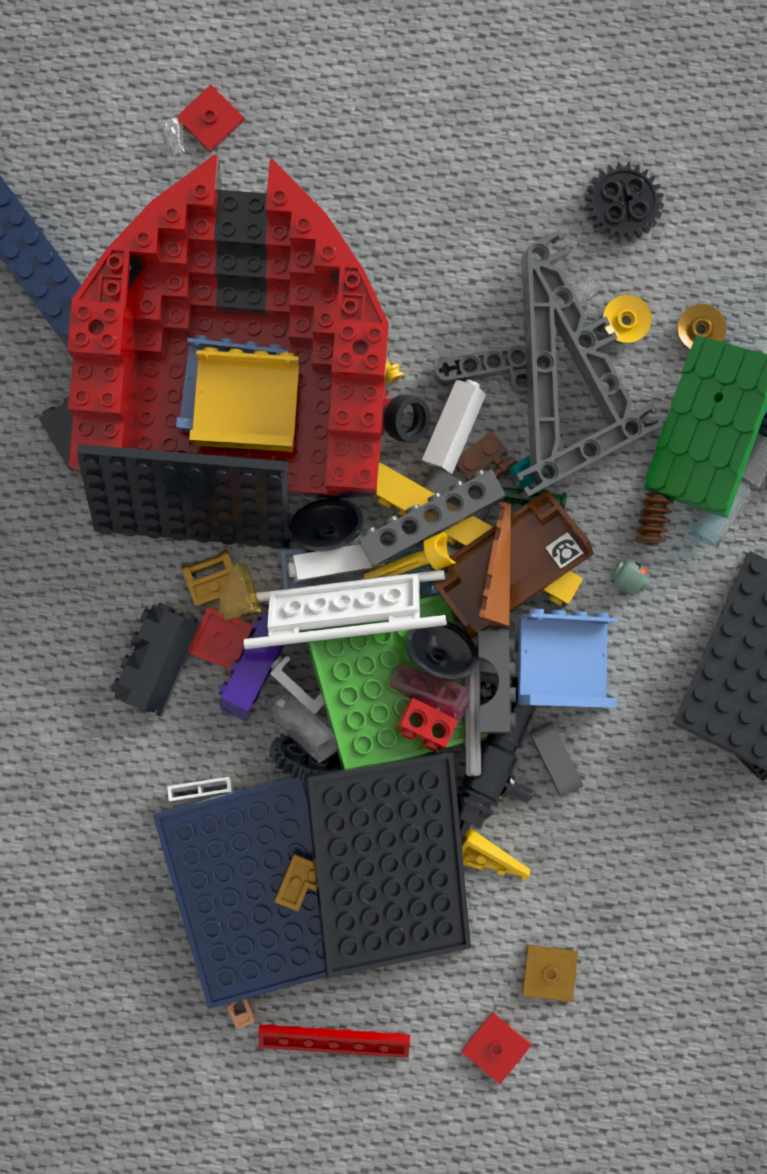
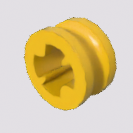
M399 364L386 368L385 385L404 376L403 372L399 371Z

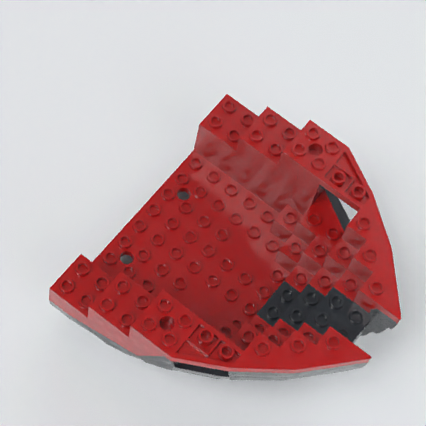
M217 154L211 156L153 199L104 251L72 298L67 352L73 358L68 410L73 414L69 466L73 470L81 473L77 448L78 444L273 461L284 460L288 462L289 492L303 493L304 497L324 499L371 497L377 494L389 322L364 268L329 216L272 158L269 161L267 193L222 190L219 158ZM202 335L209 337L210 341L218 342L220 338L234 340L235 344L243 345L245 341L259 343V347L269 348L270 344L283 346L284 350H288V353L299 357L293 452L192 446L190 432L178 431L176 423L177 417H180L189 352L188 338Z

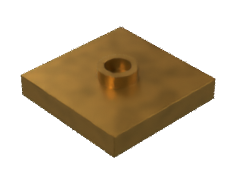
M528 944L522 995L573 1002L578 951Z

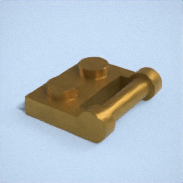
M227 549L220 551L221 554L197 563L181 565L195 607L242 591ZM222 563L225 564V570L197 580L193 578L192 574Z

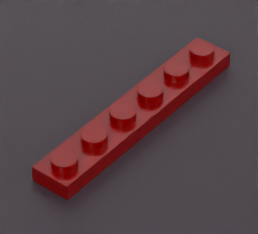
M259 1024L258 1048L409 1058L410 1034Z

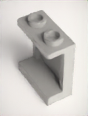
M288 655L284 659L280 656L271 665L273 670L270 673L271 676L316 716L325 706L322 694L320 693L313 700L283 672L292 662L291 658Z

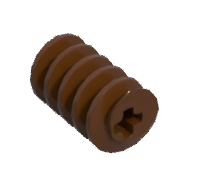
M644 493L650 498H645L642 501L643 505L647 507L642 508L640 513L646 517L639 518L638 522L643 527H638L636 532L642 536L635 537L634 541L648 546L659 547V543L666 542L667 540L660 536L661 533L668 532V529L664 528L662 524L670 523L671 521L664 517L665 514L672 513V510L668 509L666 505L674 504V501L663 495Z

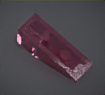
M401 663L397 665L388 683L390 687L408 698H414L457 719L458 723H460L470 703L467 687L431 678L420 670Z

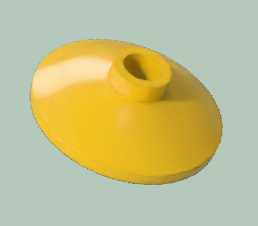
M621 295L614 298L608 303L603 314V318L606 316L610 322L609 326H604L606 332L609 335L615 332L618 337L616 341L622 343L639 341L648 333L652 323V315L648 305L634 295ZM628 317L631 323L629 325L623 324L622 318Z

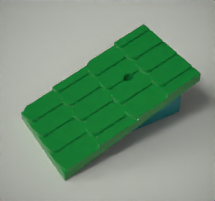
M696 335L683 366V374L671 401L672 407L656 444V452L646 474L644 488L654 494L666 496L677 502L728 519L762 419L767 412V354Z

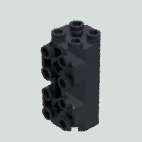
M159 602L157 607L153 605L151 609H144L140 618V622L143 623L139 632L135 631L130 645L135 646L132 655L126 654L121 663L123 672L120 678L116 677L111 691L115 693V699L122 700L126 704L149 713L156 712L155 715L163 717L201 625L197 623L198 618L182 612L180 616L174 614L176 609Z

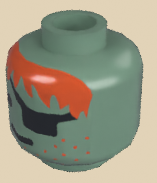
M630 558L625 561L620 560L611 576L614 578V585L630 595L636 594L638 590L643 592L650 581L646 577L648 569Z

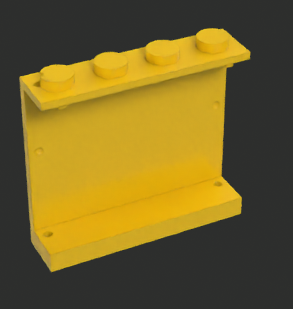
M211 347L203 348V351L197 350L198 368L193 430H190L191 445L293 452L299 357L288 352H282L279 355H269L266 351H254V354H249L239 349L218 352V349Z

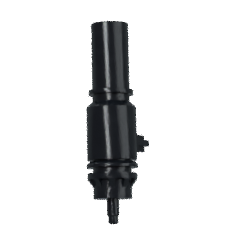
M514 679L512 687H516V702H512V712H516V728H512V734H488L487 740L481 742V774L479 776H468L465 772L461 781L463 785L458 786V789L462 791L461 795L457 794L459 819H461V842L471 824L482 828L485 820L493 815L494 811L491 810V806L498 807L495 799L498 800L499 796L505 798L510 795L525 803H528L529 799L531 800L533 797V790L515 782V776L512 775L518 761L515 753L517 748L521 749L528 732V724L537 707L518 705L517 679Z

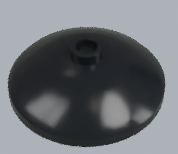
M322 499L305 505L294 514L290 522V533L293 540L306 549L320 552L337 550L350 544L359 536L364 526L363 514L355 504L346 500Z
M446 621L444 626L411 629L406 635L405 649L409 659L416 668L431 678L447 682L463 680L474 671L477 665L478 651L474 641L463 629L451 622Z

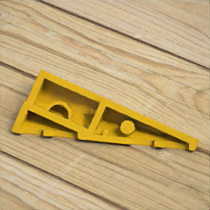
M469 827L466 836L461 842L463 865L480 870L485 867L497 870V874L503 876L505 873L520 876L523 881L527 880L530 876V869Z

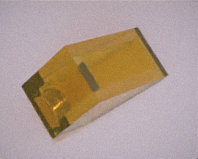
M238 563L234 565L219 595V610L221 615L225 617V620L235 621L261 612L250 571L246 564Z

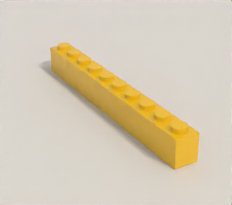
M379 462L377 494L374 497L378 498L377 503L387 509H390L391 506L400 511L398 515L402 517L406 515L405 511L416 504H419L421 507L428 503L427 499L434 495L431 491ZM446 502L449 510L456 511L459 509L454 504ZM429 511L424 514L427 522L433 523L438 520L435 512ZM472 516L445 530L444 533L448 536V544L454 546L457 543L465 547L490 530L492 526ZM569 571L540 592L548 595V601L556 606L561 607L562 604L567 606L583 578Z

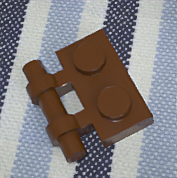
M491 431L459 457L456 467L469 481L474 473L485 469L494 462L497 468L493 470V473L499 479L502 475H508L510 473L509 468L516 464L517 461L512 456L506 461L501 459L500 456L507 449Z

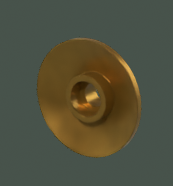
M696 304L687 308L680 316L677 325L678 336L681 342L689 349H691L696 335L722 342L726 335V321L721 312L715 307L708 304ZM702 326L705 332L703 334L697 333L696 327Z

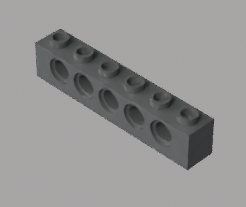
M482 469L471 476L472 480L464 484L462 481H459L450 486V491L444 495H441L440 492L427 499L428 503L420 507L419 504H416L405 511L406 515L400 518L393 516L383 522L385 526L377 530L375 527H372L363 532L359 543L373 569L423 543L425 539L442 533L504 500L506 494L492 469L487 472ZM472 488L478 489L481 492V498H470L468 491ZM455 500L459 503L460 508L456 511H451L447 508L446 502ZM429 511L435 512L438 520L433 523L427 522L424 514ZM406 523H412L416 527V531L413 534H406L402 530V526ZM385 534L391 535L394 538V543L390 546H385L380 542V538Z

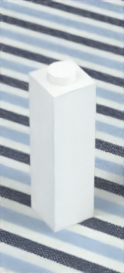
M468 379L466 382L455 381L422 458V461L431 468L437 467L449 474H453L486 396L479 388L480 385Z
M360 544L342 547L333 551H316L293 555L290 558V562L287 563L289 577H293L294 583L373 570ZM383 563L374 569L383 567L385 564Z

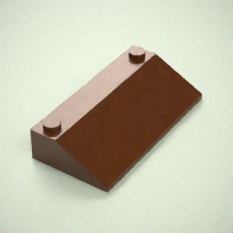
M548 490L511 514L510 612L594 555L590 540ZM496 525L450 556L456 563L440 569H444V580L430 581L471 639L478 635V631H484L490 627L489 622L479 621V614L482 607L493 541L495 539ZM568 532L583 554L560 568L545 547Z

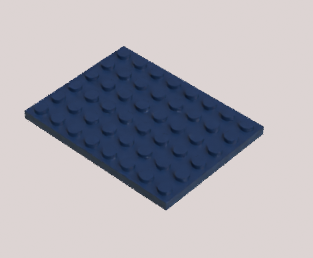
M291 776L153 814L208 1009L327 977L324 967L317 891L310 888L307 889L299 911L274 902L293 854L295 853L313 860L307 795L303 783L300 782V778L292 779Z

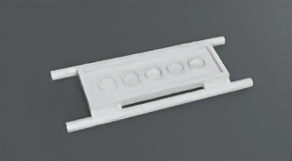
M444 569L248 594L249 603L269 601L267 626L269 636L244 639L245 649L444 626L446 625L445 615L420 618L419 583L444 580ZM389 620V622L366 624L299 633L300 630Z

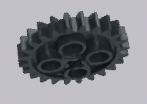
M618 162L616 170L611 165H608L607 174L600 170L598 173L599 178H592L591 182L594 186L589 185L587 188L590 194L585 196V201L590 203L585 206V210L592 211L587 219L596 220L593 228L602 227L600 235L608 231L610 240L615 234L618 237V242H621L623 236H626L630 242L633 234L640 239L642 231L646 234L650 232L649 225L652 227L656 226L657 221L654 218L660 219L662 215L658 210L664 206V203L659 202L664 194L657 193L661 184L653 185L656 177L648 178V169L641 173L639 172V164L633 170L631 169L630 162L627 163L625 168H622L620 162ZM619 182H623V186H624V189H623L624 200H625V202H629L628 205H627V207H626V213H627V217H628L629 222H626V221H625V217H624V216H625V209H624L625 206H624V202H620V200H621V198H622V190H621V186H620ZM636 185L639 187L640 192H631L628 186ZM612 188L616 195L608 196L604 190ZM640 208L644 215L636 216L632 209ZM615 211L619 214L620 219L613 220L609 217L608 213Z
M288 732L287 736L280 734V738L275 737V740L272 741L269 751V757L272 758L271 763L276 764L275 768L283 769V774H292V779L298 777L300 782L303 783L306 775L342 769L336 744H328L327 739L321 741L319 736L312 738L308 733L302 736L299 732L295 736Z

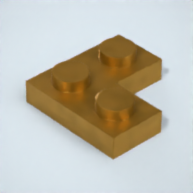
M294 853L274 902L299 911L307 889L317 890L314 861Z

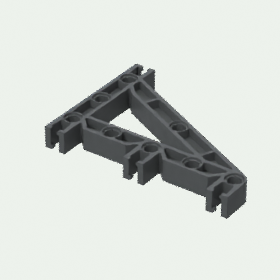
M560 230L532 243L522 255L530 468L516 474L511 480L517 486L520 484L519 481L524 479L523 477L531 475L536 483V487L531 490L528 486L523 488L524 491L519 494L522 500L664 425L662 419H659L655 422L654 420L649 422V427H643L639 416L642 414L647 415L650 412L652 414L655 413L657 410L653 403L632 414L629 413L632 405L629 394L608 355L597 352V350L611 344L618 338L616 333L613 332L609 336L608 334L605 335L603 340L598 341L593 331L597 328L600 330L604 326H609L608 318L605 316L583 327L586 314L561 268L552 265L564 259L571 252V249L567 245L563 249L558 250L557 253L551 254L547 247L550 243L555 244L564 239ZM532 253H537L541 261H536L532 257ZM556 295L562 297L563 305L556 301ZM555 326L609 425L560 452H557L560 443ZM579 338L585 340L587 348L580 346ZM537 360H542L546 368H539ZM602 381L609 384L610 391L603 389ZM626 424H627V425H630V426L632 427V429H633V434H632V435H630V434H628V433L626 432V430H625V425H626ZM584 446H587L591 449V457H588L584 453ZM542 468L549 470L550 479L542 476Z

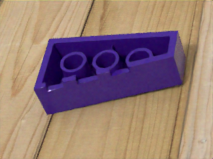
M265 612L263 618H257L252 628L255 631L252 638L269 636L267 627L268 612ZM243 645L241 651L244 654L241 660H235L230 670V673L233 674L230 681H224L219 691V695H221V710L247 722L250 716V707L252 703L255 704L263 688L262 684L267 681L272 671L271 665L274 660L278 659L284 645L245 649Z

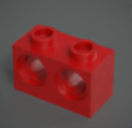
M412 698L406 701L395 729L401 731L400 735L409 740L417 739L423 742V747L431 751H437L447 747L458 720ZM410 715L417 717L419 721L417 727H413L410 724ZM433 726H437L440 729V738L433 736Z

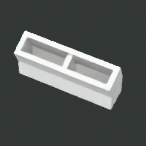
M230 777L167 786L171 806L198 802L234 792ZM227 784V789L205 793L203 788ZM198 789V794L175 797V792Z

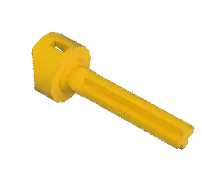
M442 532L425 539L424 550L363 574V579L402 575L429 563L435 570L455 564L456 562L448 554V536Z

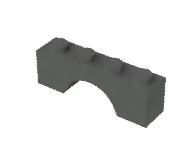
M478 631L479 657L481 660L492 664L499 676V686L495 696L486 704L479 706V732L481 734H512V728H516V712H512V702H516V687H512L511 677H516V664L511 662V652L516 651L515 637H511L509 631Z

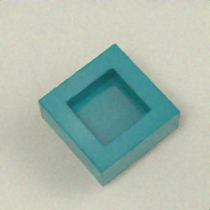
M530 455L509 468L513 476L530 468ZM532 476L523 477L524 479L519 481V486L523 489L533 483Z

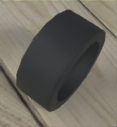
M398 395L388 403L384 412L383 422L385 430L391 438L397 441L415 443L427 433L431 415L429 407L423 399L411 395ZM410 404L414 413L413 423L409 430L404 433L400 424L401 415L407 405Z

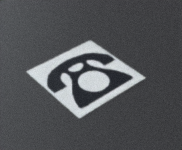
M568 532L545 547L560 568H563L583 554Z

